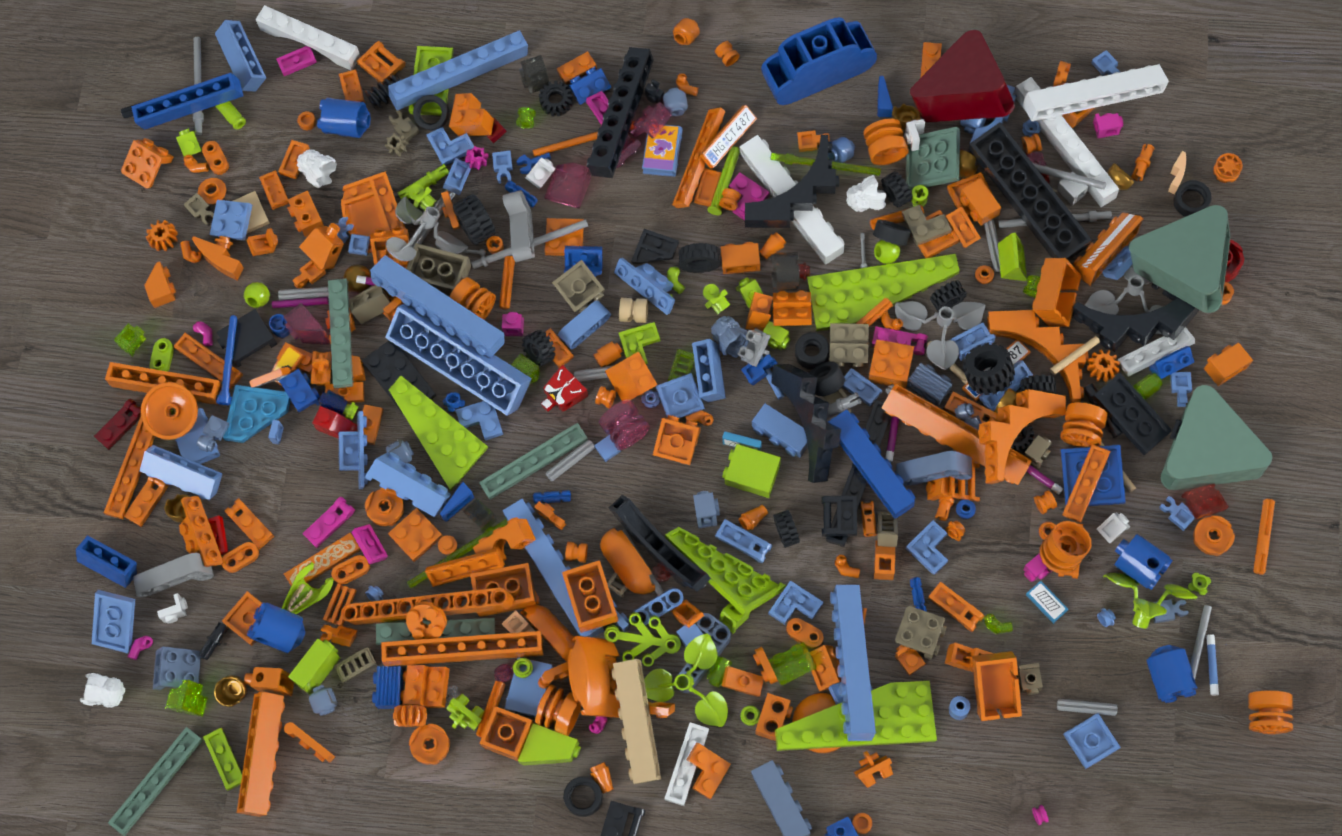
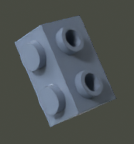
M701 491L697 495H693L698 529L717 526L716 516L720 515L718 498H714L713 492L709 493L708 491Z

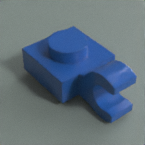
M768 354L758 362L756 367L747 364L741 370L749 383L754 386L768 375L766 369L774 367L777 362L774 357Z

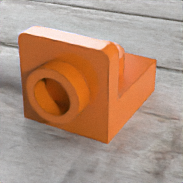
M902 645L896 649L898 652H896L895 658L909 676L925 666L926 663L916 650Z

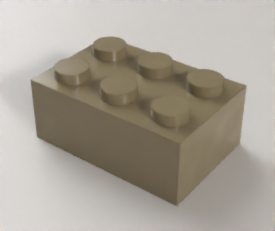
M416 243L414 246L416 256L413 260L409 261L406 268L434 288L450 296L456 285L468 277L472 265L469 257Z

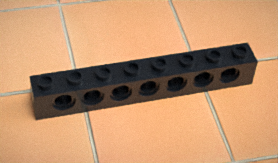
M629 47L628 53L624 56V64L622 69L619 70L618 81L614 84L613 95L609 98L607 112L603 115L602 126L598 129L597 140L593 143L592 154L587 160V167L592 176L613 178L654 61L650 49Z

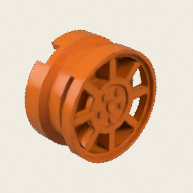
M1222 154L1217 159L1213 169L1217 180L1222 183L1236 181L1243 167L1242 161L1235 154Z

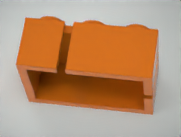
M1045 258L1044 265L1041 268V278L1037 284L1033 311L1048 326L1069 327L1077 293L1060 291H1078L1082 275L1066 258Z
M1009 651L972 656L977 713L981 721L1000 719L996 709H999L1003 718L1022 716L1019 679L1016 676L1018 675L1017 657L1014 653Z

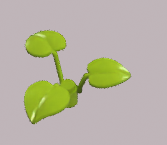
M1123 573L1103 575V577H1107L1117 585L1131 587L1134 590L1133 611L1135 615L1132 624L1140 628H1148L1150 619L1166 614L1167 610L1160 604L1167 595L1172 594L1183 599L1196 600L1198 598L1182 586L1166 584L1164 586L1166 591L1157 603L1148 602L1138 598L1137 586H1139V583Z
M702 634L694 638L687 645L684 651V659L688 664L694 665L686 674L678 675L675 678V682L672 683V675L665 669L651 671L645 677L644 682L647 698L657 702H666L673 698L674 689L672 686H676L679 690H689L703 699L698 701L695 706L697 718L704 724L723 727L728 717V706L725 698L715 691L710 692L705 697V695L693 688L694 679L691 676V673L697 666L700 669H709L716 663L718 653L709 634Z

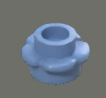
M1027 120L1023 124L1022 132L1024 135L1031 137L1032 134L1039 133L1041 128L1037 121Z
M648 390L642 395L641 401L645 407L654 408L660 403V397L658 392Z
M378 586L368 587L369 589L365 594L370 601L383 600V592Z
M1102 608L1101 612L1097 614L1100 623L1104 627L1114 625V613L1110 609Z

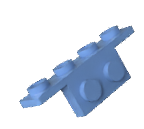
M620 258L614 273L666 315L670 314L675 299L666 292L672 290L674 284L648 263L635 268L624 258Z
M359 411L357 414L358 432L338 433L339 471H358L359 489H363L365 484H368V479L364 478L367 474L364 473V465H367V454H364V446H367V435H364L363 428L367 426V417L363 416V411Z

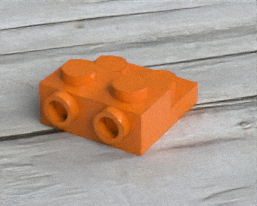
M398 226L394 227L392 231H385L382 228L374 230V233L370 235L374 266L386 255L402 267L407 268L409 261H401L393 257L387 251L386 242L391 237H398L408 243L410 241L408 229Z
M799 290L797 292L779 291L778 293H773V325H812L811 292Z
M668 415V418H662L653 455L691 465L701 427L697 426V422L687 420L686 423L680 422L679 417Z
M407 665V670L403 673L405 690H402L400 694L403 705L445 708L450 668Z

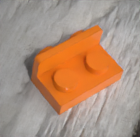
M823 645L805 654L819 691L823 692L831 685L841 682V677H838L837 672L840 662L836 658V649L833 646Z

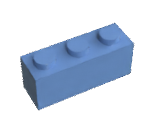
M711 339L692 343L699 397L707 402L726 398L718 344Z
M766 403L752 420V428H754L755 433L760 436L765 435L775 446L780 445L785 448L789 455L793 457L796 455L800 458L807 449L808 445L804 428Z

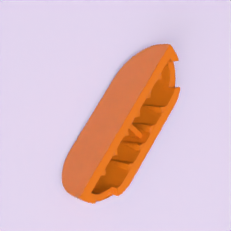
M615 528L607 531L601 539L600 548L624 585L630 591L637 594H648L655 591V584L651 583L649 577L652 574L649 567L622 530L617 531Z
M542 605L528 606L520 611V614L536 631H541L543 638L568 662L569 649H572L575 641L572 640L574 635L559 619Z

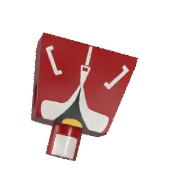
M562 365L544 386L543 389L547 398L541 402V405L547 412L555 405L564 412L587 398L588 392Z

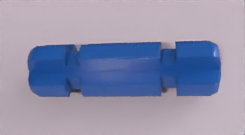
M511 180L506 183L505 189L508 192L512 193L522 190L529 206H535L537 203L535 196L529 195V192L519 185L516 186V183Z
M563 490L562 492L550 491L544 492V494L537 492L533 494L535 504L539 501L541 503L560 502V500H563V502L571 501V492L569 490Z
M920 577L911 578L910 585L913 588L914 606L927 612L926 606H924L925 599L921 587Z

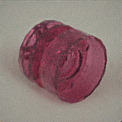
M629 399L611 407L599 420L600 427L607 435H611L610 440L614 443L617 450L631 447L641 440L650 429L648 422L645 421L642 415H638L637 407Z

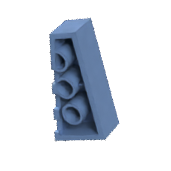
M387 452L376 458L364 477L369 481L372 478L379 481V486L385 490L387 488L395 490L396 496L401 499H411L412 505L433 517L440 514L451 496L447 492V488L435 484L428 475L420 474L413 465L405 464L397 454L392 452L390 454Z

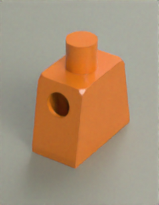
M331 223L329 227H317L299 246L321 270L335 267L344 245L343 241L337 236L340 227L335 223Z
M255 667L253 673H246L244 676V683L251 685L252 688L259 692L292 696L294 682L288 677L290 673L281 668Z

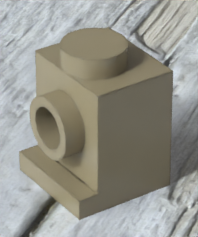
M1037 435L1024 453V456L1032 460L1031 465L1040 469L1043 460L1045 461L1051 453L1049 448L1052 442L1046 437Z
M1039 663L1018 666L1021 693L1035 695L1042 690L1043 685ZM1033 676L1035 681L1030 682L1027 677Z

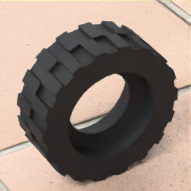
M693 243L679 249V266L684 271L694 273L710 272L719 268L721 264L720 249L713 244Z

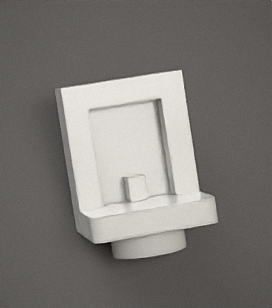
M924 119L906 123L904 138L907 145L909 144L911 151L919 150V134L924 133Z
M178 593L174 594L176 605L157 611L159 619L164 623H173L178 618L187 616L185 611L188 608L187 602Z

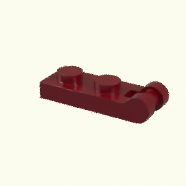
M128 399L124 406L94 437L110 450L140 419L141 407H138L133 399ZM132 411L133 414L129 417L127 414Z

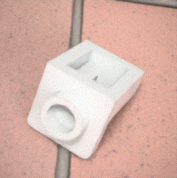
M540 158L525 178L540 189L554 172L555 167H553V163L550 160Z
M1116 512L1106 519L1097 530L1109 543H1112L1125 530L1130 528L1129 520L1122 513L1118 514Z

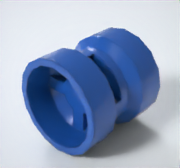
M275 314L270 318L269 326L275 336L285 338L290 334L291 325L284 315Z

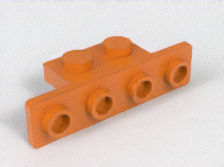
M200 497L182 498L181 503L186 518L179 525V530L186 543L187 552L189 554H201L205 567L221 565L223 560Z

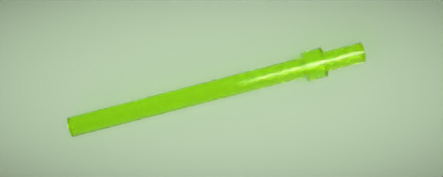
M771 153L770 160L781 161L788 165L794 163L812 166L815 159L798 157L791 153H786V155ZM832 161V169L877 176H880L881 168Z
M505 519L494 527L490 526L485 529L486 532L434 565L460 558L471 551L479 543L480 539L489 537L495 529L507 525V520ZM425 571L407 582L410 588L428 578Z

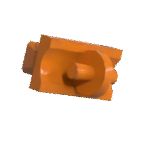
M313 351L311 384H316L317 386L330 385L331 352L321 353Z
M868 751L863 752L865 758L859 761L862 768L854 771L855 776L868 788L876 783L872 775L873 773L879 771L883 779L893 775L890 766L892 761L886 755L879 758L877 752L870 755Z

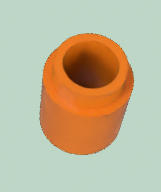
M611 341L596 350L597 353L593 355L599 366L603 367L621 358L620 353L623 351L617 342L614 344Z

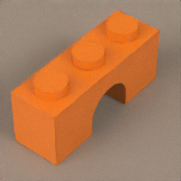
M515 517L510 519L504 527L495 529L489 537L480 539L473 549L475 554L497 548L503 561L507 559L504 553L506 542H508L511 549H523L535 541L536 538L527 519Z

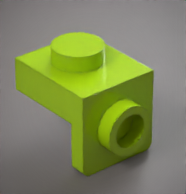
M188 128L179 132L180 136H177L176 139L183 156L193 155L202 151L194 130L190 131Z
M747 277L739 281V285L735 288L741 293L745 303L750 308L754 292L761 294L763 292L756 279H749Z

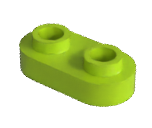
M161 338L155 342L149 365L150 369L169 371L174 353L173 344L169 339ZM166 345L164 349H160V347ZM161 362V365L157 367L156 364Z

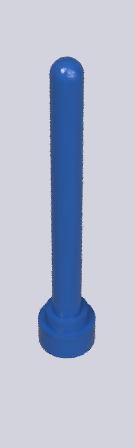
M235 315L230 316L222 387L219 395L216 397V404L231 405L232 401L229 385L237 317Z

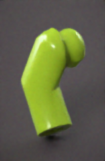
M674 266L668 269L667 279L674 284L672 289L681 294L685 287L678 281L680 269Z

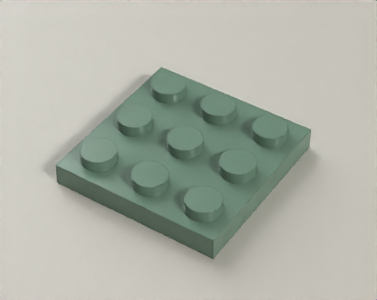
M958 127L920 134L919 150L911 151L909 144L907 145L909 151L906 155V184H908L910 190L917 185L930 187L959 181L960 129Z

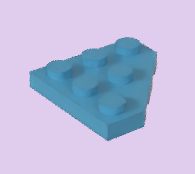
M235 385L227 418L230 426L223 439L225 441L244 443L272 424L273 420H278L288 413L291 399L284 391Z

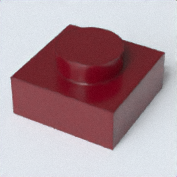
M494 117L492 133L486 136L494 144L507 131Z

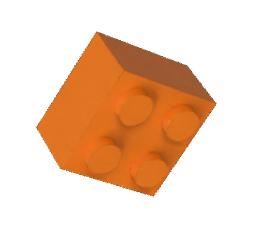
M876 339L869 381L885 386L898 384L906 389L914 346Z
M495 706L479 744L482 748L518 761L533 721Z

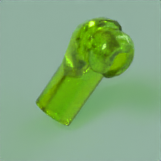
M987 614L984 618L985 626L995 634L1013 631L1012 622L1000 623L993 614Z

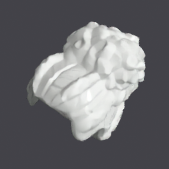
M310 149L298 156V170L303 172L309 183L317 188L332 183L329 175L336 170L337 164L335 159L329 155L323 156L318 151Z
M874 175L865 178L858 185H853L847 191V204L856 212H863L869 208L880 210L886 206V193L883 190H877L878 182Z
M96 673L86 674L88 680L84 698H80V702L89 706L102 704L107 708L119 705L123 699L122 695L125 693L123 682L115 677L109 678Z

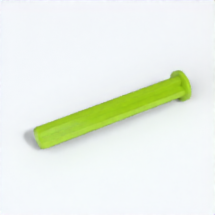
M732 147L729 150L711 206L707 209L713 215L722 214V207L719 205V202L723 198V190L729 187L740 154L738 147Z

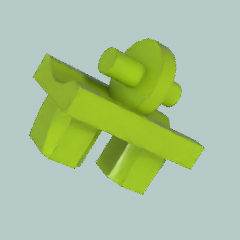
M419 184L410 186L408 195L414 200L413 206L416 209L421 207L424 211L427 207H434L436 200L431 196L432 190L427 187L424 192V188Z
M708 284L703 289V296L709 301L704 305L707 309L712 307L718 315L730 306V303L725 298L728 293L725 289L719 293V288L716 285Z
M461 694L456 699L453 698L446 709L452 713L449 718L455 721L452 725L454 729L460 725L464 729L469 726L475 731L482 720L484 710L479 706H475L472 711L465 706L470 700L464 694Z

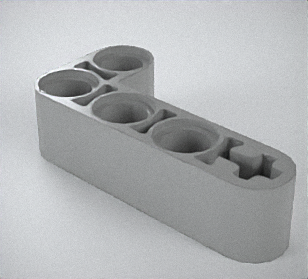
M522 190L503 195V202L510 218L513 258L516 263L534 258L533 222L530 206Z
M191 553L139 573L133 577L136 596L146 597L190 579L198 581L211 579L214 577L212 566H204L201 554Z

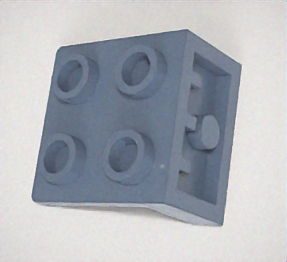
M164 646L156 650L153 690H162L165 687L197 690L199 685L200 651Z

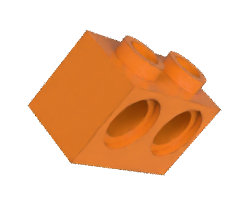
M767 693L755 734L776 741L775 731L770 732L766 727L770 723L776 724L778 728L785 726L786 718L790 719L793 707L790 706L791 700ZM780 704L784 707V710L776 713L772 708L774 705Z

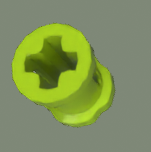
M922 185L915 186L911 193L912 205H922L924 207L928 200V189Z

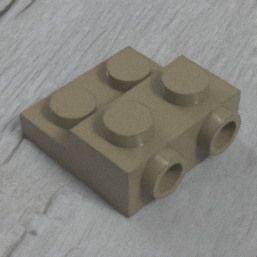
M582 260L552 282L575 313H581L593 300L599 301L605 296L603 294L605 289Z
M830 323L829 362H835L839 366H845V362L852 363V366L863 367L864 363H868L869 324Z

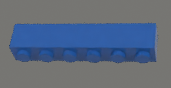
M228 73L131 107L135 123L145 130L243 97L240 79L234 74Z
M846 409L828 421L841 428L840 446L893 518L896 519L913 508L915 504L914 494L910 489L906 490L903 486V479L899 474L895 475L892 471L893 467L887 458L883 459L880 455V448L876 443L872 444L869 440L870 436L866 429H861L857 424L859 423L857 417L853 413L850 414Z

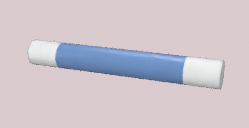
M1206 635L1210 694L1216 696L1219 695L1215 636Z

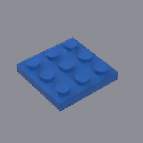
M1120 445L1099 446L1111 452L1088 506L1125 504ZM1090 447L1061 449L1065 507Z

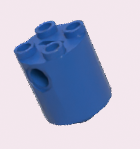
M330 97L320 101V110L322 111L321 118L319 117L317 121V127L322 129L324 134L361 138L363 133L369 128L371 117L364 102L332 99Z
M1136 534L1130 543L1123 539L1114 551L1120 555L1114 566L1150 590L1154 588L1161 575L1159 573L1163 575L1173 561L1170 559V556L1139 534Z
M262 602L260 608L256 609L253 616L256 620L247 632V636L250 639L284 653H289L298 647L305 636L302 616L267 602Z
M1172 645L1155 649L1146 662L1156 688L1158 700L1171 703L1177 701L1176 697L1178 696L1186 698L1196 695L1195 690L1198 687L1193 677L1186 650Z

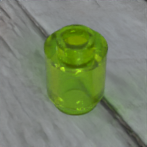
M1153 373L1145 376L1134 384L1133 387L1144 400H1147L1160 390L1163 383L1159 376Z
M718 656L716 663L710 668L706 677L709 680L708 683L719 688L723 682L725 669L727 666L731 667L732 662Z

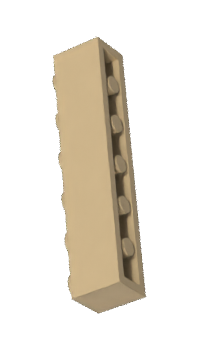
M633 659L613 663L612 677L613 680H616L617 684L615 696L620 701L621 708L618 709L620 720H623L624 725L622 736L627 743L625 755L627 760H630V780H633V784L661 780L641 660Z

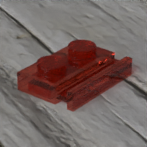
M1214 483L1184 492L1181 496L1186 499V505L1196 520L1225 511L1229 507L1219 490L1216 491L1214 488L1216 486Z

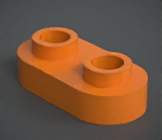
M215 141L206 142L202 147V153L212 172L217 175L226 173L229 169V163L221 147Z
M246 542L223 556L222 567L229 573H235L257 560L259 549L254 543ZM249 551H253L251 556H247ZM232 561H236L234 566H230Z
M357 555L336 565L331 575L336 583L344 585L365 575L370 569V564L364 556ZM363 564L362 569H357V566ZM341 573H346L344 578H340Z
M793 618L787 623V634L794 640L811 649H817L823 644L824 636L818 628L799 618ZM799 625L800 629L798 631H795L793 629V626ZM814 634L818 638L816 640H811L810 636Z
M762 646L755 649L756 654L753 657L757 666L762 665L764 669L761 671L765 683L768 681L770 684L778 682Z

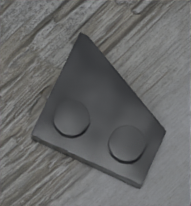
M644 229L631 262L639 264L671 260L675 255L679 240Z

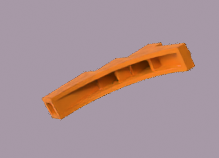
M1033 310L992 311L988 313L987 324L991 335L994 334L995 337H1005L1014 340L1018 339L1045 355L1054 365L1084 345H1063L1064 336L1063 333H1060V328H1039V317L1035 316ZM1088 351L1059 371L1068 389L1070 403L1080 402L1081 398H1084V389L1080 387V380H1082L1081 368H1084L1085 362H1088Z
M1027 389L1016 393V406L1008 405L998 408V422L988 421L979 424V444L985 445V476L987 484L1004 481L1005 465L1009 450L1015 438L1024 427L1038 418H1057L1066 414V396Z

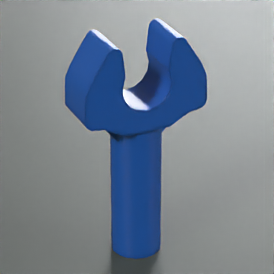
M549 152L532 159L526 155L519 157L516 161L518 166L527 164L526 167L520 168V173L529 174L540 158L551 160Z

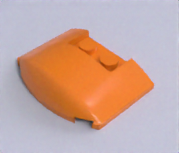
M386 171L343 186L344 194L341 199L342 215L349 218L346 221V225H354L353 229L348 231L350 235L370 236L376 229L382 228L385 231H392L394 227L398 226L406 229L405 224L396 217L395 209L397 202ZM371 242L369 244L368 254L372 253Z
M574 636L572 640L575 641L572 649H569L568 672L575 701L579 700L584 709L580 711L581 714L585 716L618 718V709L621 707L620 701L615 696L616 680H613L612 677L613 663H617L616 657H619L615 644L603 638Z

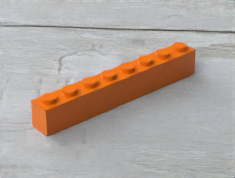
M898 384L894 385L882 406V409L888 415L898 417L908 426H914L923 435H930L939 444L947 445L953 448V451L972 457L973 463L985 466V445L979 444L978 429ZM1010 448L1005 465L1004 479L1011 484L1019 485L1032 460Z
M541 631L381 642L382 663L384 666L544 656Z

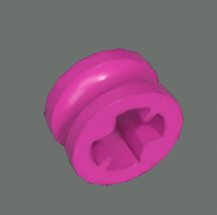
M1039 805L1038 809L1032 808L1033 816L1038 825H1041L1042 822H1049L1043 805Z

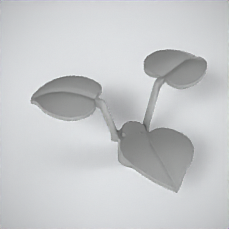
M406 197L398 203L395 209L396 217L405 224L413 223V225L418 224L420 226L408 243L398 237H391L387 240V251L396 259L401 261H411L414 259L416 251L410 245L422 228L430 229L434 227V238L437 239L435 245L440 250L458 254L468 249L467 245L453 235L444 231H438L437 233L439 225L437 219L440 213L436 208L427 207L422 213Z
M1133 265L1124 273L1128 286L1124 288V291L1117 300H1115V296L1111 292L1100 290L1093 293L1085 304L1090 309L1117 315L1119 312L1117 303L1122 300L1126 293H1129L1132 296H1141L1146 313L1162 307L1154 305L1148 310L1143 285L1151 282L1135 273Z
M896 302L895 304L896 318L902 320L903 327L907 330L917 331L921 328L922 323L927 324L937 318L938 325L943 327L941 341L934 340L930 342L927 347V356L932 363L941 369H948L953 366L959 354L958 346L954 341H945L947 327L953 321L954 323L957 322L961 329L969 330L981 323L985 310V304L961 302L953 306V308L944 306L940 308L938 313L935 312L933 316L926 319L927 309L919 302Z

